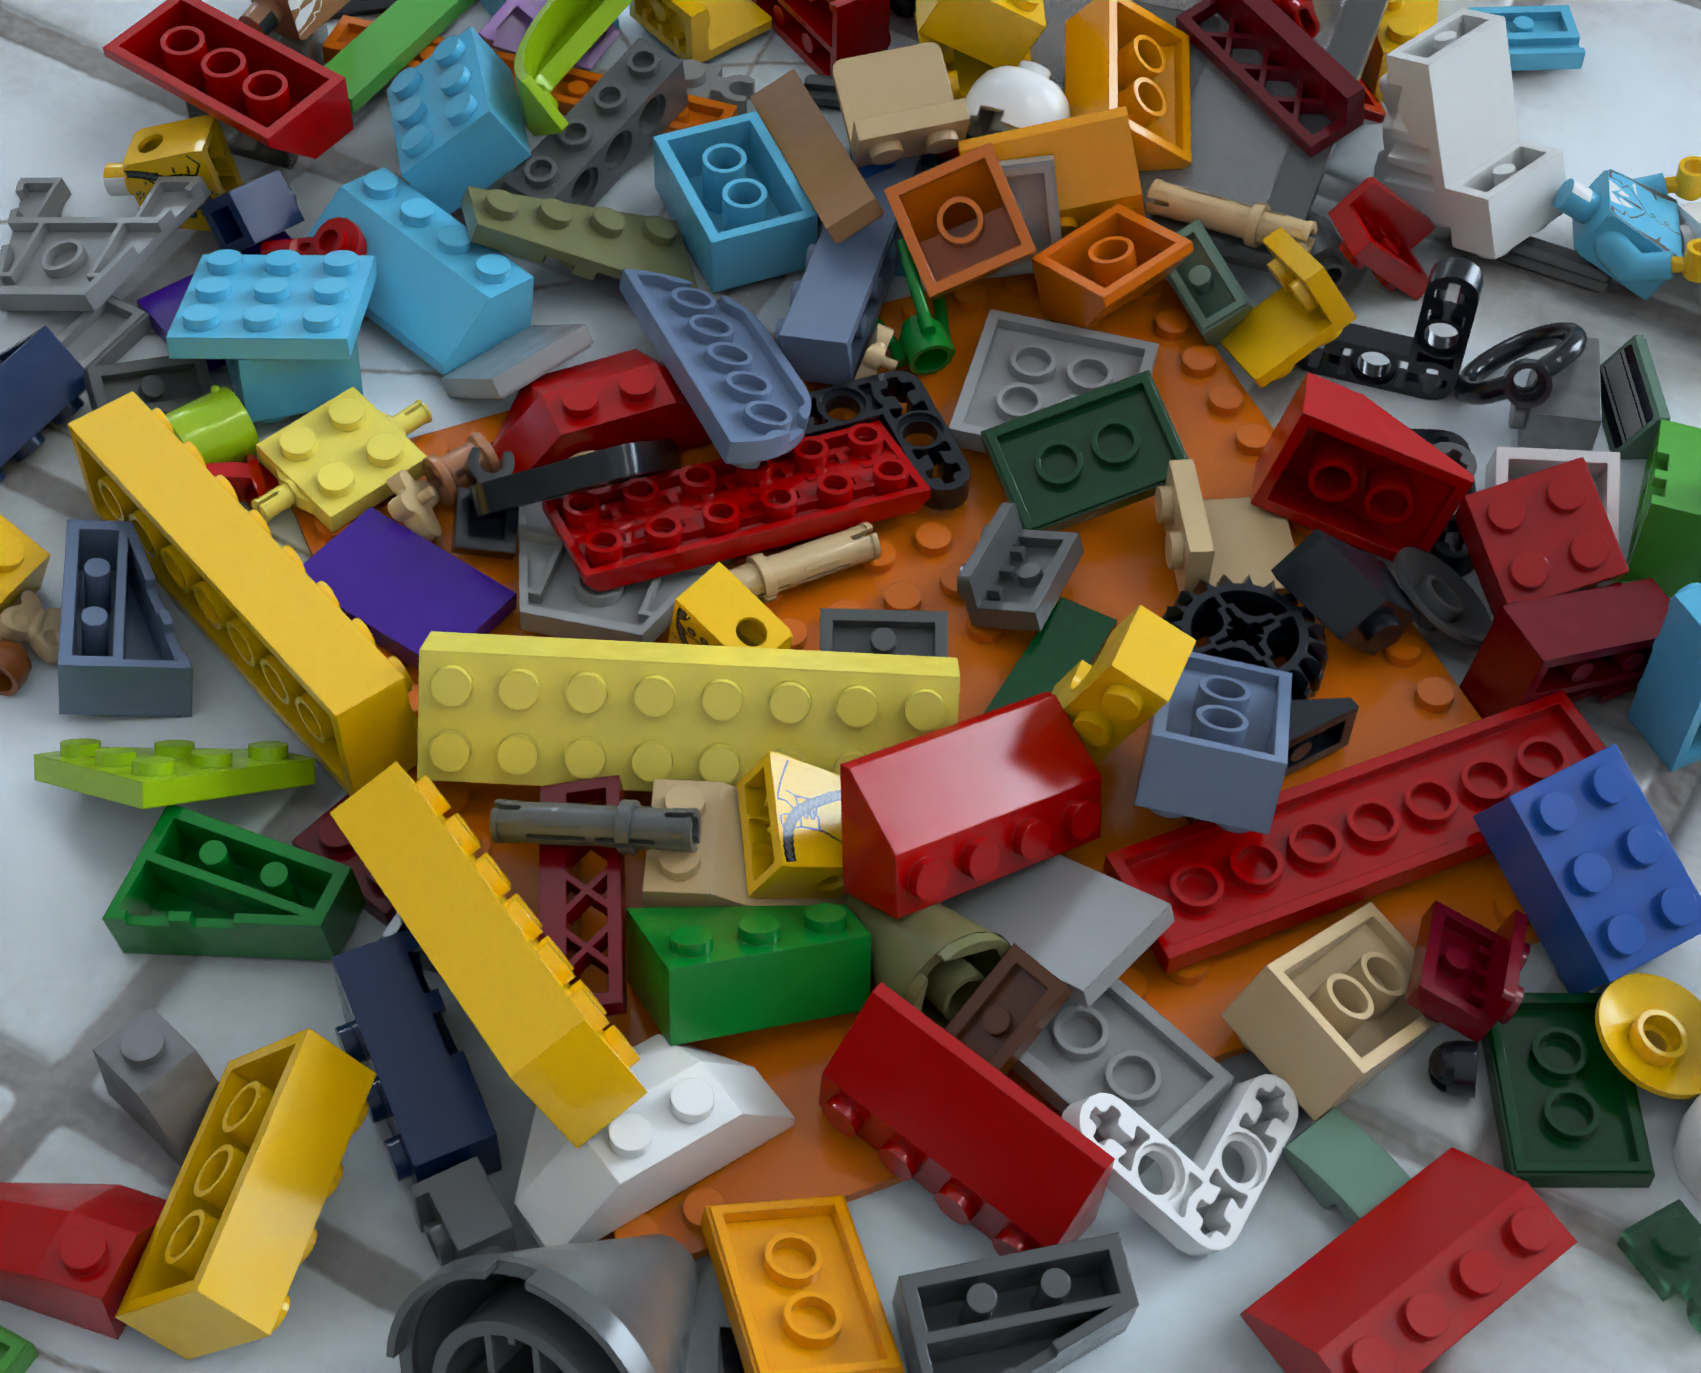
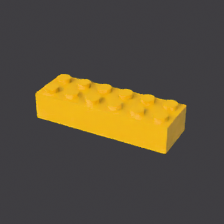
M395 761L332 810L330 814L506 1073L578 1149L648 1093L631 1070V1067L639 1062L641 1058L614 1024L607 1030H602L610 1023L605 1017L607 1012L581 979L572 986L569 985L568 982L576 977L572 972L574 967L548 935L540 942L536 940V937L543 933L541 930L543 925L518 893L508 900L504 896L511 890L510 886H512V883L487 852L478 859L474 855L483 844L458 812L449 819H446L443 813L449 810L451 806L432 781L424 775L414 782L401 765Z

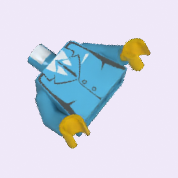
M1688 156L1681 159L1676 176L1664 178L1663 173L1632 179L1613 169L1603 171L1589 187L1570 178L1558 189L1553 200V206L1572 218L1573 244L1576 252L1637 296L1647 300L1666 280L1673 279L1674 273H1681L1685 279L1691 282L1701 283V238L1693 239L1687 243L1683 257L1678 202L1667 195L1675 193L1679 198L1688 201H1694L1701 197V157Z

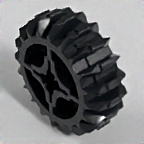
M1223 574L1216 583V587L1200 579L1196 588L1193 589V593L1180 591L1174 606H1167L1166 613L1162 616V619L1197 641L1205 636L1208 638V644L1199 648L1194 645L1192 652L1292 673L1291 700H1305L1315 697L1316 691H1319L1324 676L1323 672H1325L1328 661L1327 646L1324 644L1326 639L1324 626L1315 623L1314 615L1306 607H1298L1299 602L1291 593L1278 594L1274 580L1265 587L1253 585L1249 574L1242 583H1232ZM1284 656L1287 662L1277 668L1273 663L1274 659Z

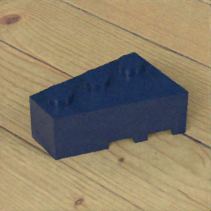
M406 929L331 957L346 1022L335 1027L336 1036L341 1050L377 1073L366 1099L369 1103L368 1114L373 1124L385 1119L392 1134L391 1138L383 1140V1144L397 1181L399 1182L410 1177L414 1185L476 1156L487 1176L501 1171L502 1166L497 1133L463 1050L458 1051L441 1013L446 1012V1007L438 988L431 991L427 984L420 956L421 946L410 930Z

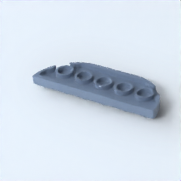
M623 268L619 291L725 464H731L743 469H754L760 466L761 461L779 457L794 449L802 441L806 432L812 408L811 397L805 384L762 322L744 306L725 295L721 296L720 304L716 303V299L711 294L700 289L691 288V281L656 272Z

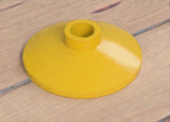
M1629 974L1613 981L1599 997L1595 1009L1597 1034L1609 1059L1629 1080L1653 1094L1670 1099L1698 1097L1701 1094V1001L1681 985L1653 974Z

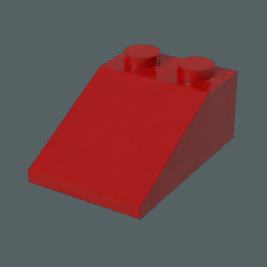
M1307 372L1256 461L1250 504L1311 529H1319L1343 542L1393 562L1395 555L1404 547H1417L1430 552L1464 496L1473 485L1474 475L1365 395Z

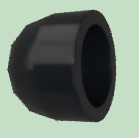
M1465 1040L1446 1041L1434 1048L1428 1061V1072L1432 1084L1441 1092L1449 1095L1475 1098L1478 1043Z

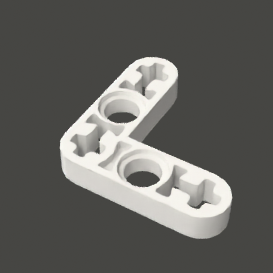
M1263 1074L1238 1083L1228 1093L1192 1161L1124 1101L1113 1094L1098 1093L1071 1103L1063 1112L1062 1119L1115 1158L1106 1186L1110 1191L1180 1251L1189 1256H1203L1230 1247L1238 1238L1296 1125L1299 1112L1298 1101L1293 1089L1285 1080L1277 1075ZM1261 1096V1098L1265 1101L1263 1106L1256 1099V1097ZM1261 1112L1269 1119L1256 1124ZM1096 1115L1102 1121L1098 1132L1105 1140L1097 1142L1093 1137L1096 1132V1125L1090 1118ZM1252 1126L1249 1131L1247 1129H1244L1246 1127ZM1129 1142V1146L1125 1149L1120 1145ZM1226 1145L1236 1149L1243 1160L1244 1175L1240 1183L1231 1180L1222 1166V1153ZM1143 1156L1153 1159L1162 1173V1186L1157 1195L1149 1192L1142 1185L1139 1178L1138 1166ZM1217 1197L1223 1199L1222 1201L1213 1203ZM1210 1205L1203 1219L1196 1209ZM1202 1223L1210 1230V1233H1202L1200 1230Z

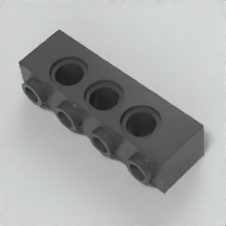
M638 38L566 114L564 118L567 120L568 126L563 132L547 135L531 151L532 156L519 164L503 181L505 191L542 199L554 198L566 203L594 207L653 143V136L660 135L689 104L683 61Z

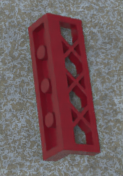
M1202 0L1176 16V28L1189 35V41L1310 158L1363 125L1365 87L1272 0ZM1218 13L1229 24L1228 33L1204 31L1198 24ZM1233 48L1257 50L1263 56L1262 64L1237 63L1232 58ZM1266 81L1290 82L1297 88L1296 97L1272 96L1265 89ZM1300 114L1325 115L1332 123L1312 134L1299 122Z
M619 775L540 786V802L589 803L606 800V805H619L620 801L624 799L623 784ZM539 844V921L543 925L541 927L543 933L539 935V942L548 935L574 967L572 972L576 977L568 982L570 986L579 979L582 980V972L591 964L608 975V992L593 995L607 1012L605 1016L627 1014L625 856L620 855L616 848ZM592 850L607 860V866L589 884L585 885L581 882V859ZM606 891L607 899L602 896ZM592 906L607 916L608 923L586 943L582 940V914ZM607 948H608V957H606L604 954H602Z

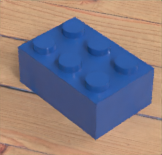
M1616 743L1473 816L1568 993H1583L1610 983L1701 934V896Z

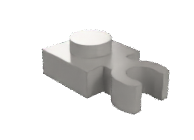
M678 58L683 61L687 94L737 105L738 115L747 113V99L750 100L749 97L755 94V79L745 75H733L725 78L722 76L721 66L701 63L692 59Z

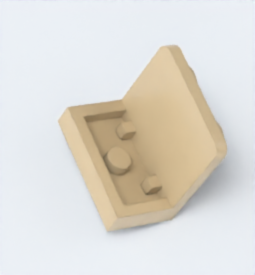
M926 42L840 59L833 65L832 76L856 168L873 164H889L899 159L928 153H944L958 148V141L966 140L970 122L965 98L954 100L943 54L938 44Z
M1194 459L1169 460L1165 486H1157L1155 492L1156 517L1159 523H1164L1166 531V562L1169 569H1174L1179 594L1180 591L1193 593V589L1196 588L1200 579L1216 587V583L1223 574L1232 583H1242L1249 574L1253 585L1265 587L1274 580L1278 594L1290 593L1275 578L1271 571L1295 549L1287 518L1250 504L1251 497L1203 500Z

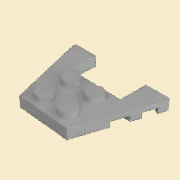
M202 176L158 177L134 217H58L72 195L62 177L20 178L15 190L20 199L19 208L10 210L7 222L13 231L10 244L1 246L0 310L95 312L208 199L211 192Z
M543 501L519 507V605L521 630L561 638L654 642L671 625L675 599L716 563L599 592L585 585L570 559L566 547L555 533L543 512ZM735 558L724 560L720 563L727 567Z

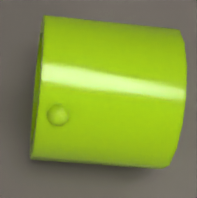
M213 385L210 393L165 414L175 436L182 443L186 441L192 442L200 452L205 463H243L247 453L257 456L256 444L260 441L254 424L239 398L226 386Z

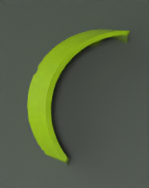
M548 0L536 15L519 44L514 60V71L524 125L534 136L562 133L568 126L567 120L558 110L559 104L551 94V91L633 0Z

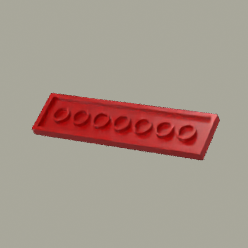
M1562 690L1280 791L1269 835L1254 831L1247 833L1229 832L1220 828L1216 823L1200 820L1106 854L1103 870L1107 876L1171 904L1175 921L1150 946L1164 972L1168 974L1491 853V849L1473 818L1474 815L1607 747Z

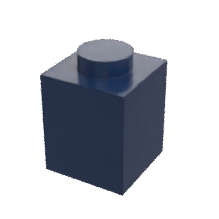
M280 169L228 191L200 206L221 250L232 249L241 251L305 221L297 205L296 196L287 185Z

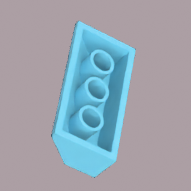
M386 167L372 171L340 186L306 236L314 237L322 224L336 217L347 218L359 226L367 242L366 255H375L377 279L365 315L443 376L531 326L534 277L498 250L470 242L466 226Z

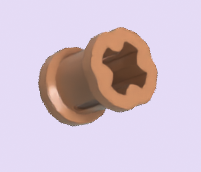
M479 432L469 435L466 439V444L441 457L432 454L422 460L427 481L434 485L439 493L440 501L447 507L455 504V493L458 487L470 488L473 485L465 473V462L473 447L480 448L479 463L484 471L489 473L500 471V461L491 444Z

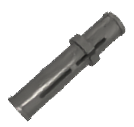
M496 799L494 802L495 808H492L490 813V834L495 843L597 846L616 848L620 855H635L638 850L651 849L695 853L698 850L697 844H700L701 815L697 808H653L641 806L638 800L623 799L619 805H588L585 803L524 802L521 800Z

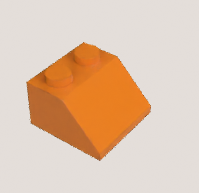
M991 142L884 189L931 301L1032 258L1037 254L1036 247Z
M1116 204L1031 258L1043 314L1061 324L1085 329L1091 328L1126 303L1139 298L1145 291L1164 280L1194 251L1193 242L1120 204Z

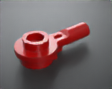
M336 217L322 224L314 237L264 241L261 245L260 253L261 255H267L277 250H292L299 253V255H326L333 251L348 250L355 252L357 255H366L367 242L358 225L347 218Z

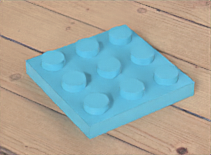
M232 249L217 250L210 254H203L166 336L169 359L350 360L377 279L375 255H357L355 252L348 250L333 251L326 255H299V253L292 250H277L267 255H247Z

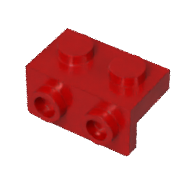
M1368 177L1328 212L1344 240L1339 244V249L1345 258L1358 270H1362L1365 266L1370 268L1376 279L1387 290L1393 292L1396 288H1399L1417 301L1425 294L1429 278L1412 249L1435 229V226L1430 218L1374 177Z

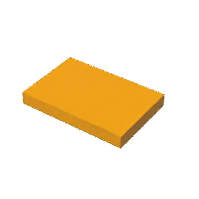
M844 1195L704 1206L700 1224L745 1373H905Z

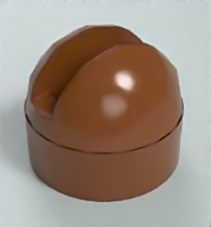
M0 640V695L13 696L27 681L32 670V663L23 645L13 640Z

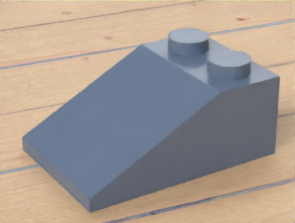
M1191 652L1169 702L1149 719L1134 805L1149 808L1153 813L1166 818L1174 819L1186 816L1216 823L1220 828L1229 832L1247 833L1254 831L1269 835L1288 764L1292 673Z

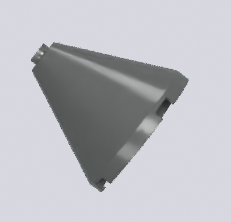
M648 1234L481 1254L457 1259L433 1273L404 1300L390 1327L386 1357L395 1358L399 1354L401 1373H685L699 1281L698 1268L694 1258L685 1246L676 1239L663 1234Z

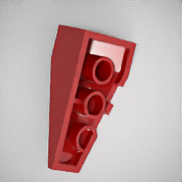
M0 1182V1300L118 1340L127 1324L115 1318V1315L167 1200L120 1184Z

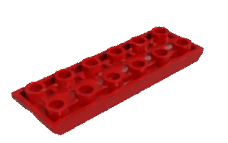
M878 420L870 423L856 424L849 428L816 436L803 437L802 441L788 453L761 461L760 466L754 469H743L731 464H725L721 458L700 464H690L684 468L647 477L632 478L626 482L585 492H574L568 496L543 501L542 509L555 533L566 547L570 559L585 585L602 592L846 530L862 522L874 523L913 513L919 510L930 498L931 489L882 422Z

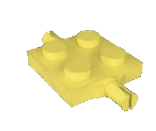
M355 387L349 388L256 444L258 461L277 478L279 486L252 500V508L257 510L267 523L270 519L294 505L314 514L333 533L363 514L368 508H373L394 495L395 493L390 489L386 481L399 471L406 470L414 480H418L425 475L422 460L428 456L406 435L432 421L430 410L426 404L423 405L421 400H416L412 405L394 416L387 415L379 411Z

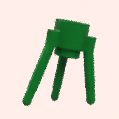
M900 238L897 246L916 315L904 321L901 326L902 332L899 336V341L892 335L887 348L892 358L898 361L896 367L908 364L913 373L928 375L945 368L956 353L949 332L945 296L933 300L934 319L929 312L914 260L905 239ZM878 317V318H877V321H876L875 328H876V326H877L878 323H879V324H882V325H884V326H886V325L883 323V321Z

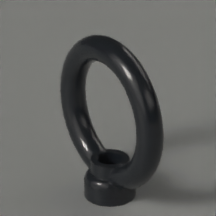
M1557 322L1535 327L1514 335L1494 345L1469 362L1459 373L1454 389L1455 394L1461 401L1473 405L1490 404L1508 399L1519 408L1531 409L1538 407L1551 394L1553 387L1552 378L1570 367L1585 350L1587 344L1586 332L1575 323ZM1557 346L1538 360L1529 358L1519 359L1538 350ZM1515 361L1507 368L1504 376L1485 380L1498 369ZM1523 369H1532L1537 374L1536 380L1532 385L1520 387L1515 384L1514 376L1517 372Z

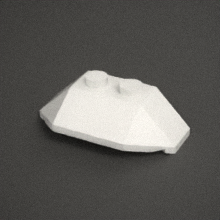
M656 1034L633 1047L641 1060L633 1065L631 1070L648 1093L578 1149L536 1106L514 1201V1212L540 1247L597 1241L795 1125L796 1118L755 1067L686 1043L670 1046L663 1035Z

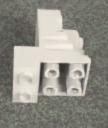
M1461 8L1386 54L1388 72L1380 78L1379 85L1388 111L1382 124L1384 150L1378 153L1374 166L1373 177L1430 218L1435 226L1449 227L1454 248L1477 254L1484 259H1497L1508 254L1513 247L1532 234L1543 230L1547 224L1563 214V212L1553 206V200L1558 189L1566 181L1563 150L1519 139L1506 20L1504 16Z

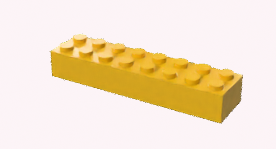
M132 391L67 424L93 511L101 520L133 522L156 581L350 796L395 761L406 772L417 766L418 742L416 735H418V717L410 706L408 692L413 690V683L405 666L395 656L385 657L377 648L375 640L365 623L359 618L350 620L341 610L332 589L324 581L315 583L307 575L305 567L296 551L288 544L281 547L272 538L270 529L260 513L255 509L247 511L239 503L238 497L229 481L221 474L214 477L210 473L195 445L190 441L182 443L175 436L169 420L159 408L151 410Z

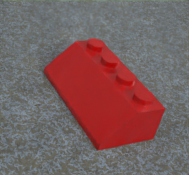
M166 0L103 47L105 57L269 148L317 159L354 129L345 77L201 0Z
M1047 691L840 764L843 891L895 919L1101 838L1102 776L1058 698Z
M881 982L871 992L822 1073L818 1105L822 1107V1112L828 1122L842 1134L848 1137L857 1135L877 1150L881 1162L895 1176L905 1181L914 1179L934 1195L938 1207L954 1222L960 1225H968L970 1223L991 1239L993 1248L999 1256L1077 1241L1096 1219L1115 1158Z
M1451 1147L1245 1309L1240 1316L1285 1373H1420L1575 1245L1577 1241L1528 1182Z

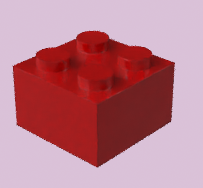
M1584 456L1465 495L1454 515L1493 618L1502 606L1514 601L1525 602L1557 596L1567 591L1578 592L1605 587L1615 582H1621L1629 573V568Z

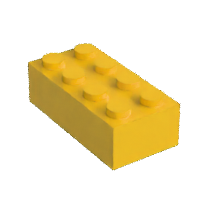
M310 1028L228 1061L115 1318L186 1360L271 1336V1333L278 1328L288 1312L290 1297L287 1294L299 1265L308 1257L316 1243L317 1230L314 1227L324 1202L341 1181L344 1171L341 1161L351 1136L361 1127L368 1114L369 1103L366 1099L377 1073Z

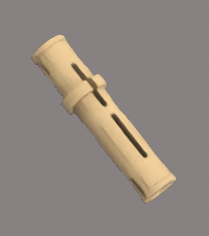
M1155 179L1147 195L1148 198L1155 199L1154 202H1146L1147 214L1159 215L1188 224L1199 219L1206 229L1242 238L1245 246L1257 248L1261 244L1265 245L1262 240L1280 226L1309 254L1315 242V238L1309 237V234L1315 235L1317 233V222L1273 212L1270 205L1257 202L1251 206L1167 183L1162 179Z
M866 521L849 529L767 557L762 553L754 554L746 558L747 562L744 565L729 571L765 604L776 600V595L786 589L867 561L877 560L881 556V546L876 532L866 536V533L873 530V526Z

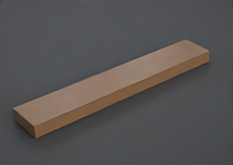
M794 69L749 97L835 244L841 243L885 214Z

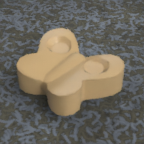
M879 323L877 324L854 380L876 375L880 367L895 371L898 361L885 356L894 333L893 329Z
M401 470L387 479V485L396 494V497L390 500L387 507L391 516L397 521H402L409 530L429 542L439 537L442 530L432 507L439 502L440 496L434 485L428 481L414 480L406 470Z
M30 590L23 591L13 603V606L4 609L0 614V638L3 640L21 641L25 645L30 644L33 651L43 662L50 665L57 664L61 608L44 609L37 594Z

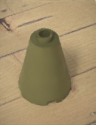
M848 894L845 901L846 906L871 934V977L876 986L881 982L943 1029L946 1028L1011 947L1010 943L1003 936L939 903L895 919Z

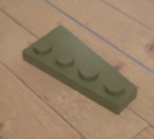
M470 186L467 187L461 201L470 242L542 264L548 256L559 260L565 267L572 270L571 274L592 281L597 272L621 280L624 268L682 278L692 282L691 288L699 289L677 221L667 220L661 216H643L619 212L608 207L595 208L566 203L554 198L542 199L512 194L501 189L488 190Z

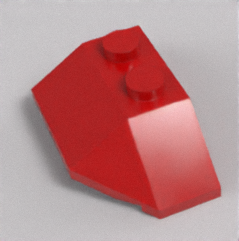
M637 349L546 373L521 388L492 447L499 461L504 451H511L513 453L515 465L512 474L566 460L583 451H599L632 442L675 439L677 451L681 452L712 443L665 364Z

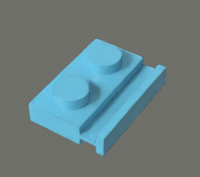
M1569 5L1468 7L1470 10L1505 17L1511 71L1581 69L1586 52L1584 48L1579 46L1580 35Z

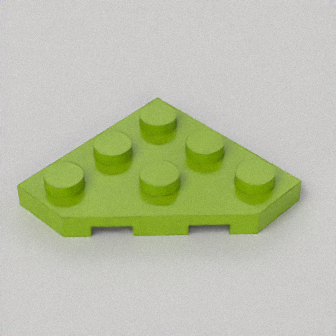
M80 738L60 741V751L34 754V780L136 808L147 809L315 784V758L288 752V743L279 741L249 743L248 749L195 748V742L189 740H164L155 742L154 748L101 747L100 740Z

